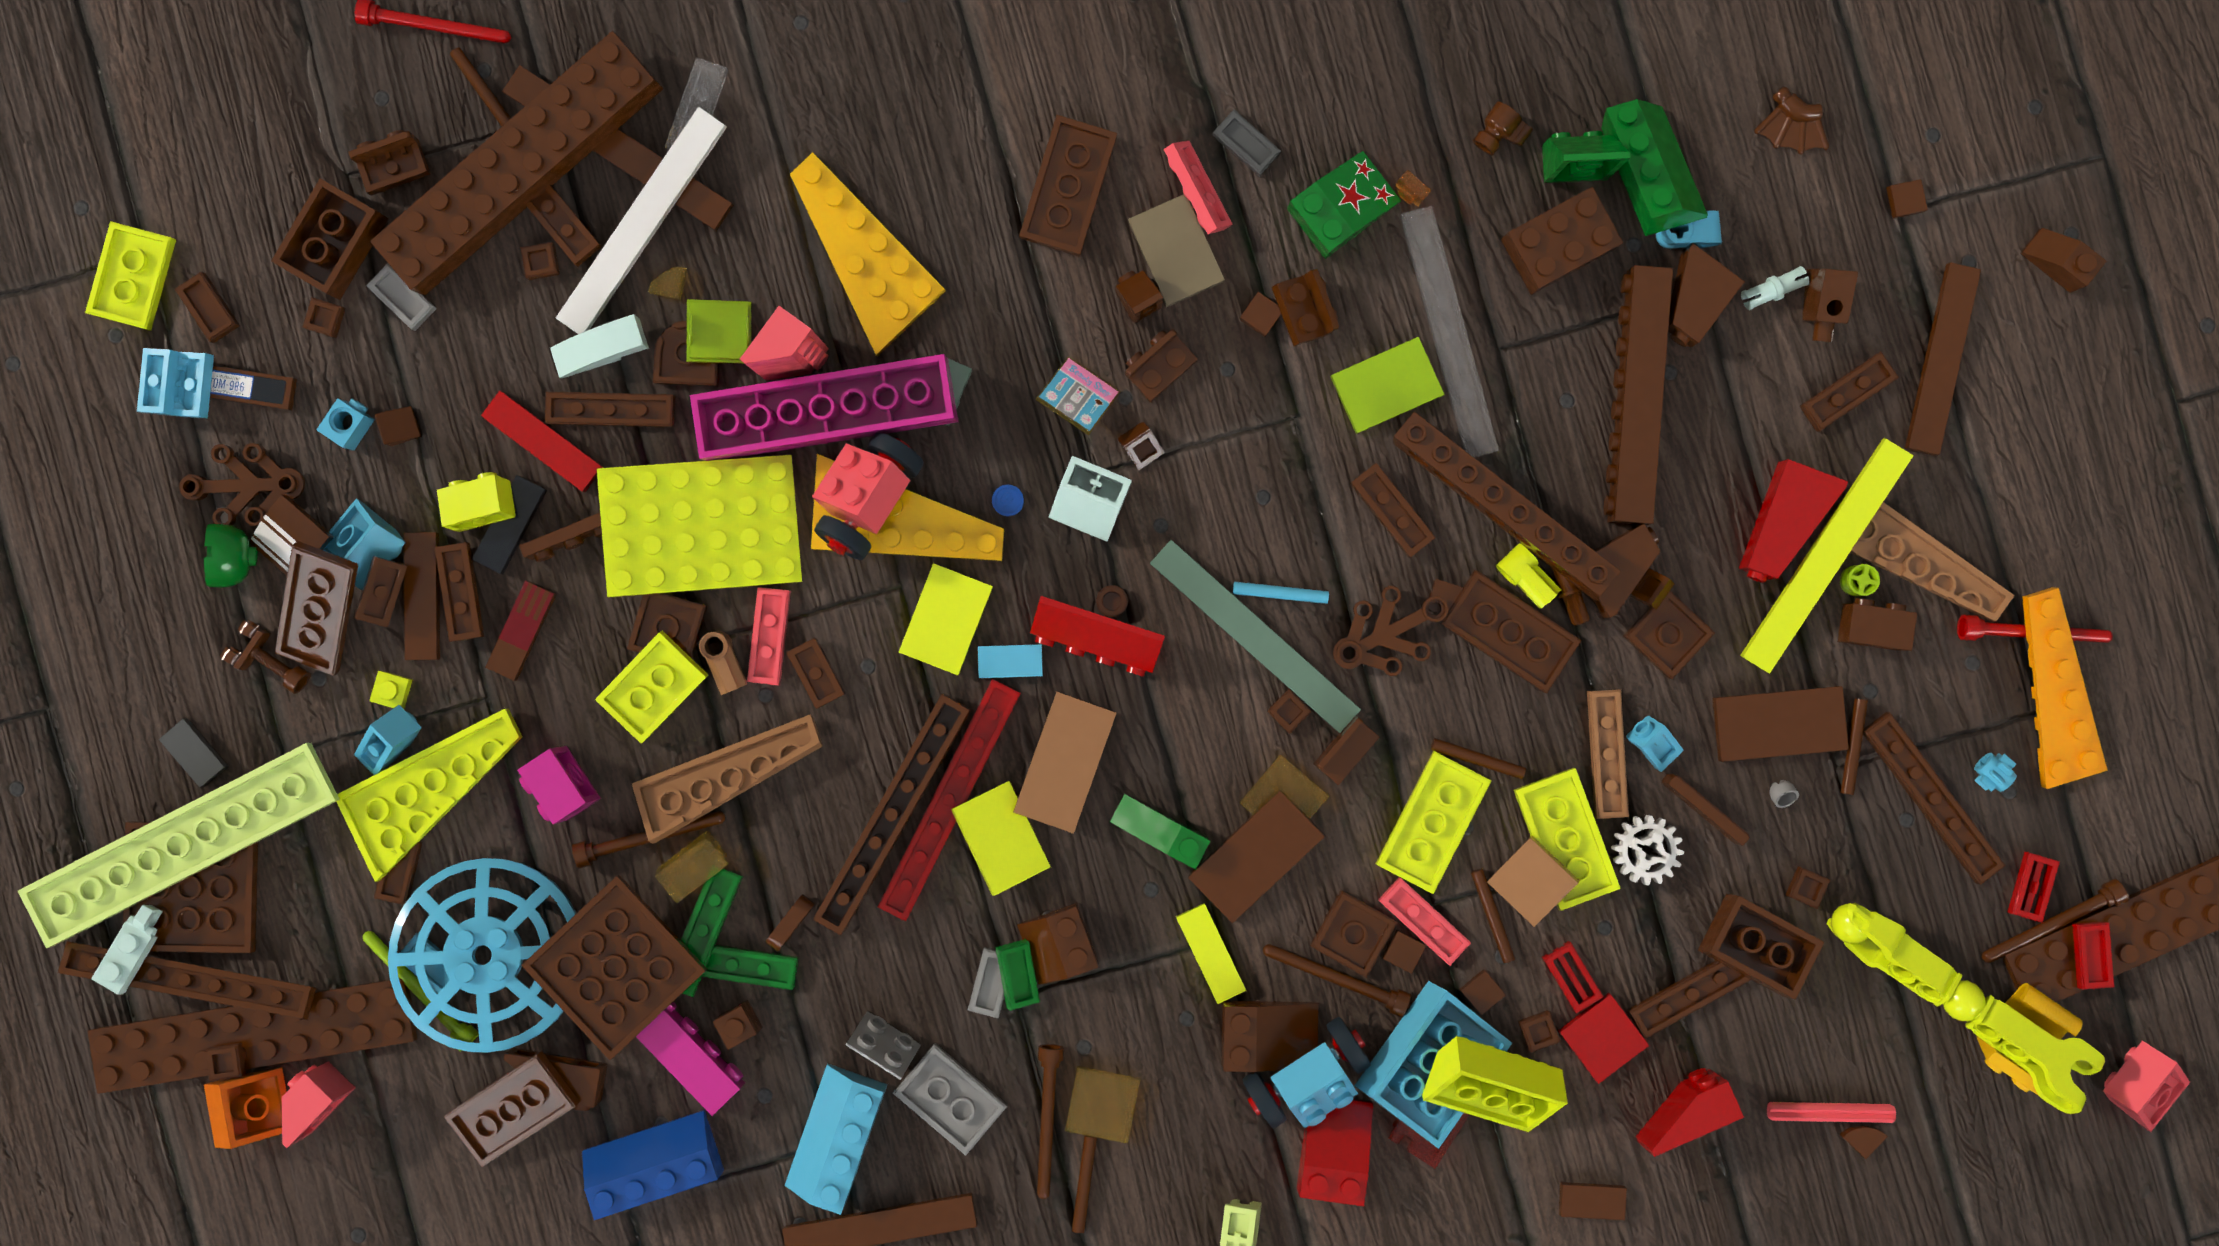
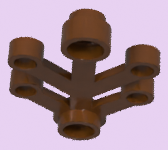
M249 443L243 449L244 458L249 462L258 463L272 477L259 478L234 455V450L230 446L218 444L211 450L212 459L217 463L225 464L240 479L207 480L202 476L191 474L181 480L179 489L183 497L195 501L205 499L209 493L240 492L226 508H219L213 513V522L215 524L227 525L235 524L236 517L259 492L272 491L259 507H250L245 512V521L251 526L258 527L263 517L281 494L288 495L293 500L303 493L305 489L303 475L292 468L282 469L266 454V450L262 445ZM256 447L259 454L253 459L250 453ZM225 449L227 455L223 460H221L219 458V452L220 450ZM287 478L291 480V487L289 489L283 487V482ZM193 481L196 485V488L192 493H190L188 491V485L190 482ZM256 511L260 513V520L258 522H254L252 519V515ZM224 512L228 514V521L226 523H222L220 519Z
M1389 585L1382 591L1383 602L1373 633L1361 639L1365 620L1372 615L1373 609L1368 601L1360 600L1356 602L1353 607L1354 618L1348 637L1339 640L1333 650L1336 663L1345 669H1353L1360 664H1365L1384 670L1389 676L1398 675L1402 671V663L1397 657L1391 656L1385 659L1366 652L1378 645L1412 655L1417 661H1426L1431 655V649L1425 642L1413 643L1395 636L1426 620L1432 622L1442 621L1448 614L1447 602L1439 596L1428 597L1423 602L1421 609L1389 625L1395 604L1401 599L1400 590L1396 586ZM1394 589L1397 591V598L1394 601L1386 599L1385 593L1387 590ZM1434 602L1439 603L1441 606L1440 612L1436 615L1429 612V606ZM1360 604H1366L1369 607L1367 615L1360 616L1357 613V607ZM1418 646L1426 647L1427 654L1424 657L1420 658L1415 655V649ZM1346 647L1355 649V656L1353 658L1347 659L1344 657L1343 651ZM1391 660L1399 664L1395 672H1389L1386 668L1387 663Z

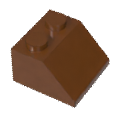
M1077 902L1017 924L1022 940L1026 939L1029 941L1034 972L1039 985L1069 979L1099 967L1096 953Z

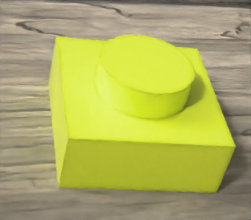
M378 671L370 702L391 708L400 705L404 709L413 679L386 671Z

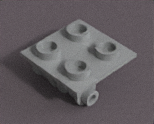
M869 1011L866 1012L846 1043V1046L899 1080L903 1077L921 1046L911 1036L898 1031L887 1024L883 1018L875 1016Z

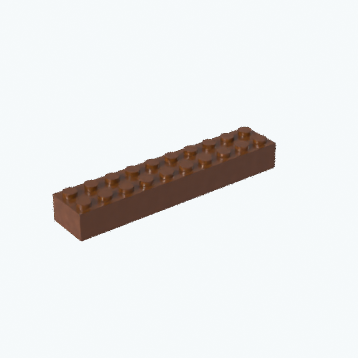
M612 30L370 242L411 291L425 296L526 209V204L529 201L533 202L546 191L545 188L548 185L552 186L664 88L627 44Z

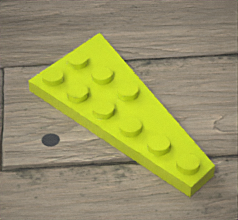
M503 709L337 794L340 800L336 802L375 882H379L522 738L509 709Z

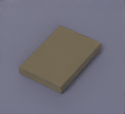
M1184 194L1128 219L1130 228L1157 288L1163 296L1166 308L1225 281L1190 201Z

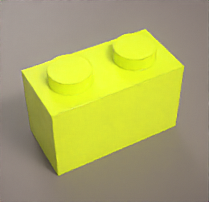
M486 472L477 476L478 479L471 481L456 480L450 482L449 487L438 489L437 496L442 527L462 532L515 518L511 481L498 476L497 473Z

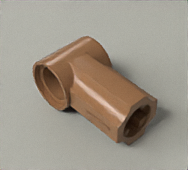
M714 631L705 634L701 638L699 649L702 656L706 658L720 694L723 695L748 683L732 648V639L725 632ZM712 637H718L723 642L724 647L719 655L712 653L709 649L708 644Z

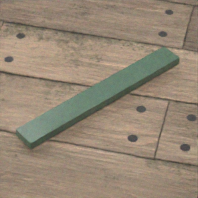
M1172 540L1150 562L1151 566L1338 733H1341L1360 712L1361 709Z

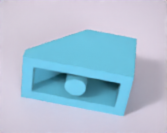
M398 705L370 724L354 756L373 775L384 771L413 743L421 726L411 713L406 712Z

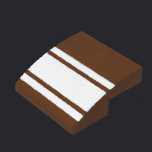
M281 494L259 523L251 537L250 544L253 547H257V550L287 576L291 549L294 543L300 541L324 550L334 536L288 495Z

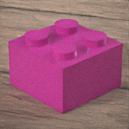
M567 746L550 748L517 770L521 775L519 778L521 786L528 794L534 795L539 803L537 809L540 815L547 822L551 821L552 824L570 820L601 799Z

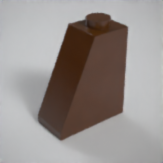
M1694 243L1684 249L1680 256L1670 303L1668 332L1671 333L1670 337L1674 342L1683 347L1689 346L1690 348L1702 340L1745 282Z
M1645 524L1631 528L1594 550L1621 571L1597 601L1592 599L1603 619L1611 618L1618 613L1660 553V549L1657 546L1659 539L1651 527L1647 528Z

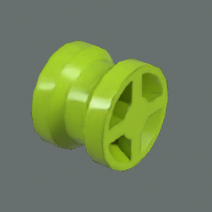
M1868 564L1849 566L1840 576V586L1850 596H1868L1873 594L1880 585L1878 571Z

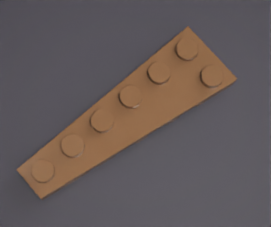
M1884 502L1850 551V553L1991 622L1998 620L2015 596Z
M811 714L632 783L648 841L654 844L823 747L813 716Z

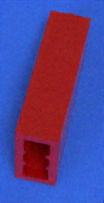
M1789 459L1778 462L1739 569L1748 572V578L1761 583H1765L1766 580L1778 579L1846 489L1848 481Z

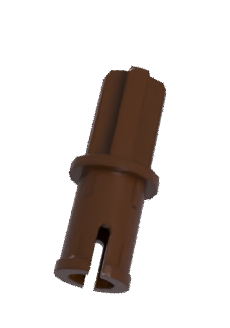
M1552 568L1558 586L1561 589V594L1558 595L1559 599L1563 598L1571 623L1577 626L1588 622L1590 617L1581 594L1582 590Z

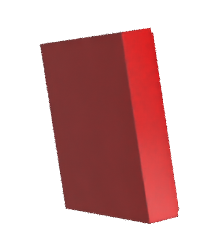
M1610 993L1604 995V998L1592 1004L1558 1030L1598 1084L1649 1046Z

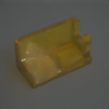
M707 830L659 866L654 877L674 901L678 903L726 867L729 863L725 858L727 854L713 838L709 830Z

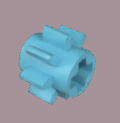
M1988 753L1976 763L1974 770L1979 776L1974 781L1985 791L1989 789L1992 792L1996 789L2002 792L2010 787L2017 777L2012 770L2016 763L2006 754L2001 755L1998 753L1995 756L1993 753Z

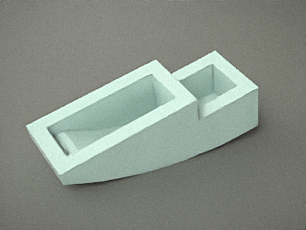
M632 314L573 336L551 347L550 350L559 378L562 379L619 361L623 356L648 349L649 347L640 319Z

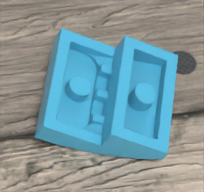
M143 348L137 412L208 419L214 355L178 352L169 349Z

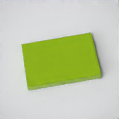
M1419 337L1330 376L1356 434L1445 395Z

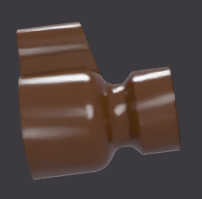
M1498 101L1485 117V130L1478 132L1473 139V143L1485 153L1494 155L1500 147L1499 141L1502 138L1515 145L1522 146L1533 129L1522 121V117L1514 109Z

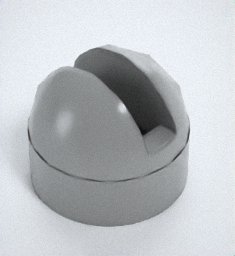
M1780 780L1779 784L1774 782L1770 787L1771 799L1778 808L1792 805L1799 797V792L1789 781Z

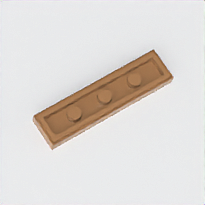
M1621 690L1587 691L1594 818L1629 817Z

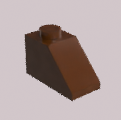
M2045 228L2039 229L2020 253L2069 293L2087 287L2107 262L2082 241Z
M1134 270L1130 271L1118 279L1119 284L1115 286V292L1134 324L1162 309L1163 296L1143 270L1137 274Z

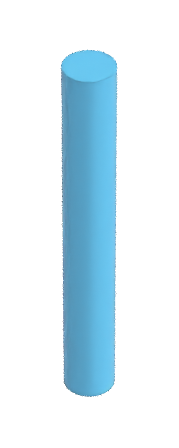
M1244 582L1233 583V594L1323 604H1328L1329 591Z

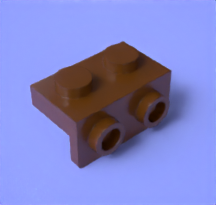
M393 131L385 139L377 142H362L357 145V149L348 152L350 159L357 163L366 193L371 196L431 175L419 139L409 131Z

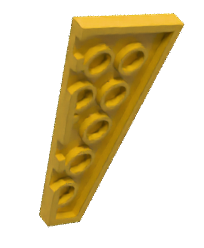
M812 152L790 173V176L869 342L878 357L945 292V289Z
M817 454L815 491L834 463V460ZM906 489L877 534L861 527L856 529L870 542L871 549L868 553L1002 561L1003 528ZM814 499L811 549L833 551L827 546L828 543L816 534L814 529L824 515L833 517L841 522L845 521L832 516Z

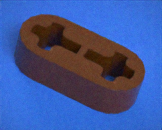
M802 894L765 942L778 952L812 910L815 903Z

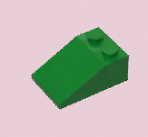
M1589 131L1583 133V136L1571 137L1569 132L1552 134L1551 138H1548L1542 145L1544 183L1608 180L1630 159V151L1613 135H1603L1602 131Z

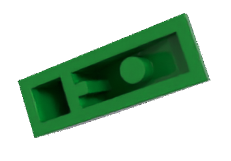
M1125 793L1110 820L1112 824L1194 869L1197 868L1210 843L1209 837Z

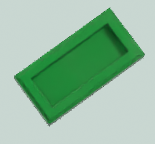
M1023 939L995 947L1007 1009L1012 1011L1039 1003L1040 999L1029 941Z

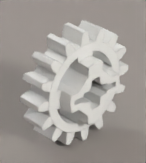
M1646 815L1644 822H1642L1640 817L1635 816L1633 817L1634 825L1622 823L1621 825L1625 832L1623 834H1614L1620 842L1619 845L1611 846V849L1619 852V855L1613 858V862L1617 864L1623 863L1619 872L1623 875L1631 872L1629 880L1636 883L1641 877L1642 884L1650 885L1651 878H1653L1656 883L1661 884L1663 874L1672 878L1674 875L1670 868L1672 866H1681V863L1675 859L1676 855H1683L1684 851L1677 849L1676 845L1683 840L1681 837L1672 836L1676 830L1674 826L1669 825L1664 828L1665 819L1658 818L1654 823L1653 816ZM1649 829L1645 831L1644 835L1636 838L1633 837L1637 832ZM1663 839H1665L1667 844V852H1665L1662 844ZM1637 844L1649 846L1658 856L1646 854ZM1628 847L1630 848L1633 856L1631 862L1628 857ZM1659 862L1662 863L1656 869L1646 871L1650 869L1651 865Z

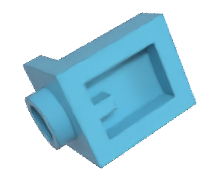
M1646 716L1642 721L1638 722L1626 735L1629 742L1637 746L1653 767L1660 772L1684 751L1667 727L1650 716Z

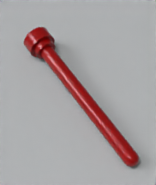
M357 0L355 5V21L360 25L372 26L373 24H379V22H386L499 43H508L511 40V35L506 30L381 9L380 5L375 4L373 0Z
M1961 615L1957 624V634L1960 640L1976 641L1984 635L2026 638L2025 625L1988 623L1977 615ZM2070 628L2073 641L2108 643L2113 639V634L2109 630Z

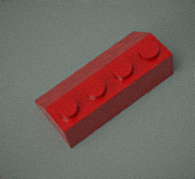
M1040 596L1030 634L1037 635L1035 639L1037 643L1053 647L1054 642L1067 645L1065 652L1083 657L1086 651L1097 655L1096 662L1114 667L1115 661L1128 665L1127 672L1143 677L1146 671L1153 673L1165 638L1164 635Z

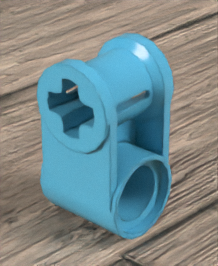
M1707 211L1708 216L1705 219L1672 228L1673 231H1678L1679 236L1676 233H1671L1670 229L1656 233V240L1665 249L1687 248L1693 243L1699 248L1722 244L1719 211Z

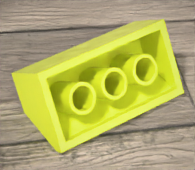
M1458 1036L1437 1052L1422 1094L1423 1101L1526 1132H1530L1568 1104L1562 1069Z

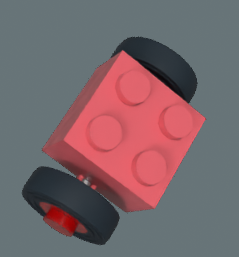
M876 433L867 446L869 452L846 443L812 495L832 516L845 521L841 522L833 517L824 515L814 529L816 534L828 543L827 546L840 555L845 554L857 560H863L871 549L870 542L856 530L857 527L877 534L911 481L908 477H916L924 464L922 458L906 442L884 433Z

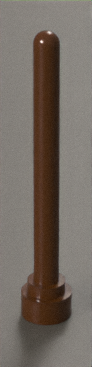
M721 811L703 815L664 839L722 824L726 816ZM646 831L599 844L588 843L587 841L572 844V853L575 864L580 869L591 866L593 861H597L600 856L650 842L648 841Z
M2112 879L2102 884V889L2098 890L2097 895L1982 953V960L1986 963H1992L2004 957L2005 954L2034 942L2105 905L2107 907L2113 905L2118 907L2129 901L2128 893L2117 879Z
M1267 944L1263 947V954L1265 956L1384 1003L1385 1008L1390 1009L1389 1012L1394 1015L1403 1017L1408 1008L1411 993L1401 989L1397 991L1391 989L1389 992L1274 945Z
M1042 1044L1038 1046V1060L1041 1061V1067H1044L1037 1195L1040 1199H1047L1050 1195L1056 1069L1060 1067V1062L1064 1058V1047L1056 1044Z

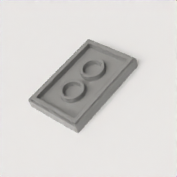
M936 1043L933 1044L893 1092L896 1097L965 1156L1008 1106L1007 1103Z

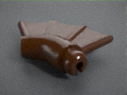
M1782 87L1777 93L1773 94V100L1778 103L1777 108L1755 128L1754 133L1767 137L1775 149L1790 147L1798 151L1800 155L1811 148L1827 150L1829 144L1820 120L1822 118L1821 104H1806L1795 93L1791 94L1787 87Z

